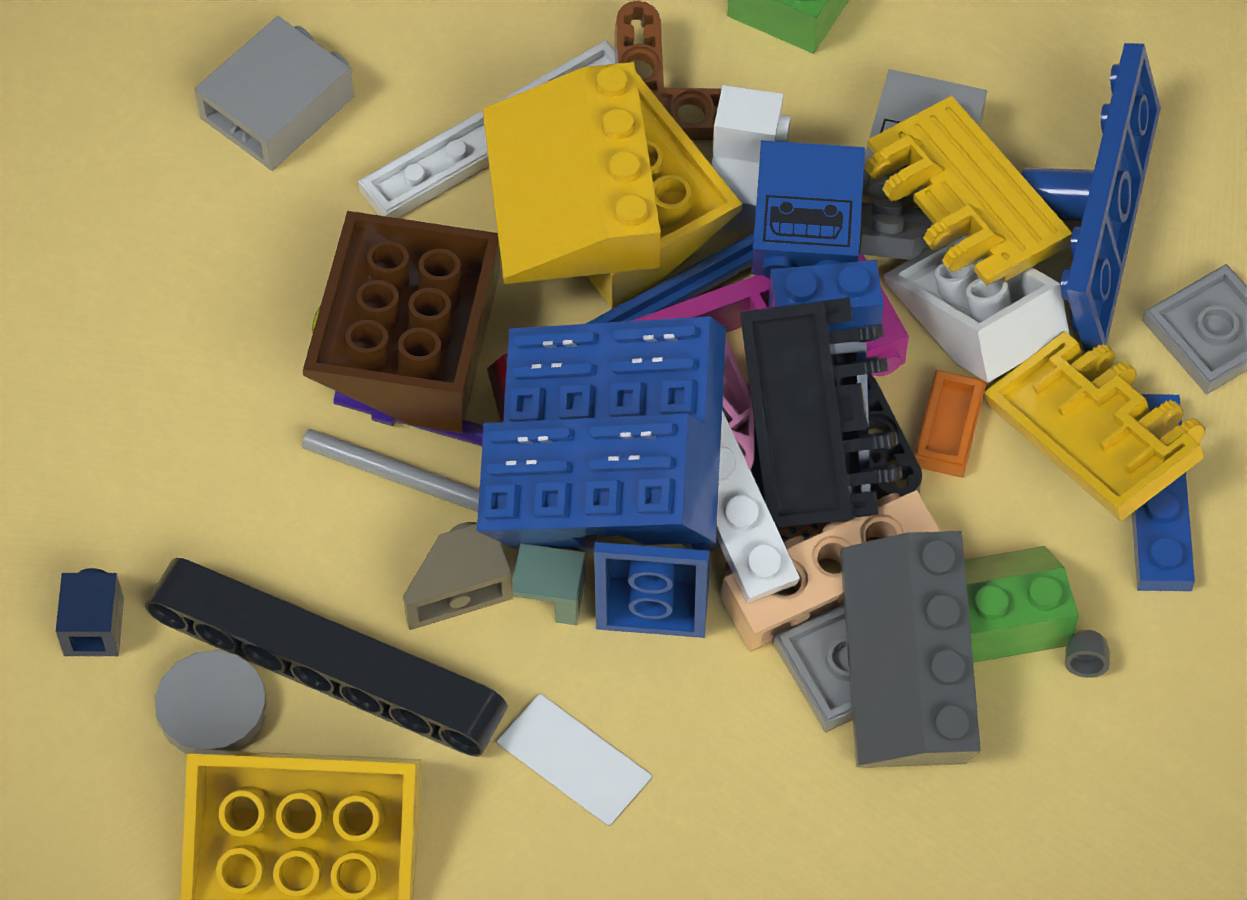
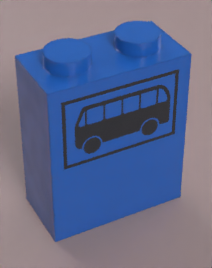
M761 140L752 275H763L770 279L771 269L858 262L865 147Z

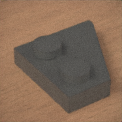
M876 198L872 200V203L862 202L859 254L912 260L922 254V250L930 249L923 237L933 223L920 208L903 207L900 201L893 200L891 202L889 198Z

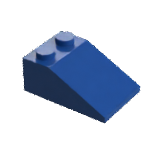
M595 542L596 630L705 638L710 584V552L687 548Z

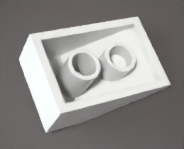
M966 235L937 250L930 248L912 260L884 274L886 285L953 361L987 383L1005 375L1009 370L1026 361L1064 331L1069 334L1064 301L1061 295V284L1031 267L1006 282L1001 278L988 286L974 272V265L985 258L951 273L942 259L946 251L967 238Z

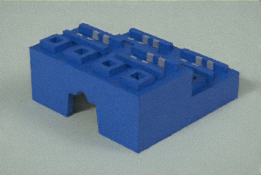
M706 316L509 328L503 422L484 423L477 531L513 549H519L520 543L551 548L584 547V537L586 535L623 536L643 545L716 543L726 327L712 317Z

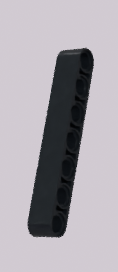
M183 558L171 560L145 603L147 612L153 618L174 630L228 653L236 654L244 660L469 756H482L508 707L501 695L480 683Z

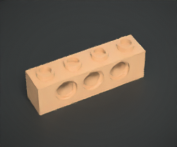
M915 490L902 497L898 493L884 496L878 500V515L831 521L823 528V533L805 540L803 536H797L784 542L800 577L798 583L793 585L796 593L792 595L782 596L774 593L747 604L730 568L727 571V576L724 577L720 598L749 652L774 641V635L844 604L842 572L837 574L828 573L819 566L818 561L833 559L841 564V548L865 543L866 539L871 537L886 538L907 532H941L918 491Z

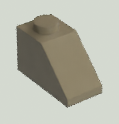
M464 522L456 525L449 532L439 534L403 595L409 630L512 600V574L501 543L478 532L476 522Z

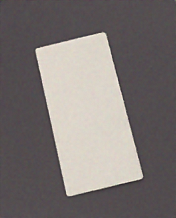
M539 694L497 740V744L608 826L614 822L652 778L650 773L542 694Z

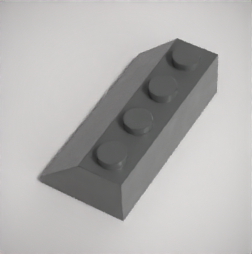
M962 531L907 532L841 548L840 558L856 768L967 764L981 749Z

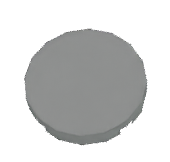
M219 650L196 652L176 662L161 678L155 695L156 717L168 742L185 754L198 749L237 751L247 746L261 730L266 710L264 683L254 666L236 654Z

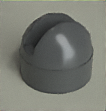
M1091 629L1080 630L1072 635L1065 650L1066 669L1076 676L1086 678L1097 677L1107 672L1110 662V649L1107 639L1099 632Z

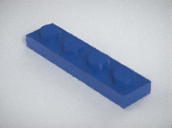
M1141 394L1146 398L1150 412L1154 408L1160 407L1161 403L1163 404L1165 401L1172 400L1180 405V395ZM1185 472L1132 513L1137 591H1192L1195 577Z

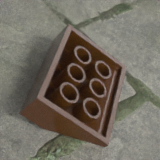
M347 211L305 359L303 376L408 425L462 433L500 275L498 233Z

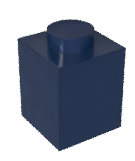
M87 568L78 573L61 574L56 634L64 656H119L124 596L117 573Z

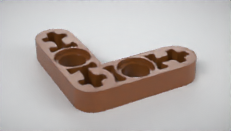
M637 0L626 3L618 11L615 24V64L636 60L648 63L653 73L642 80L690 140H714L715 122H712L714 106L718 107L722 89L664 88L661 19L659 12L647 2ZM632 20H640L641 26L644 28L642 44L633 45L634 27L631 25ZM684 105H695L702 110L705 117L698 123H687L678 116L677 110Z

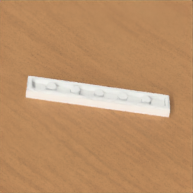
M605 40L499 101L582 67L615 64V49ZM483 111L476 113L358 180L360 193L378 215L400 218L487 168L489 160Z

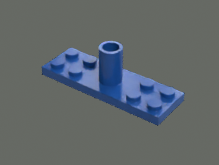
M1124 43L1120 63L1113 64L1110 74L1112 97L1110 104L1105 103L1101 111V130L1103 135L1094 170L1024 168L1021 173L1061 220L1082 221L1081 227H1074L1072 232L1071 252L1073 261L1071 269L1063 271L1061 295L1063 300L1069 301L1071 307V327L1074 331L1079 332L1085 352L1092 351L1093 347H1097L1098 344L1107 345L1161 109L1144 43Z

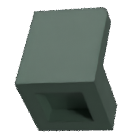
M520 543L512 582V595L519 598L554 602L555 622L577 625L586 580L585 552Z

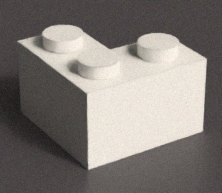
M722 85L714 124L711 166L741 201L743 206L742 211L721 229L754 233L761 140L788 142L791 116L782 114V93Z

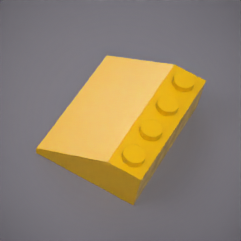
M634 62L582 67L482 108L504 284L661 268V231Z
M637 73V83L661 231V268L587 275L612 309L656 286L741 212L743 206L741 201Z
M200 749L187 753L180 900H412L420 817L422 759Z

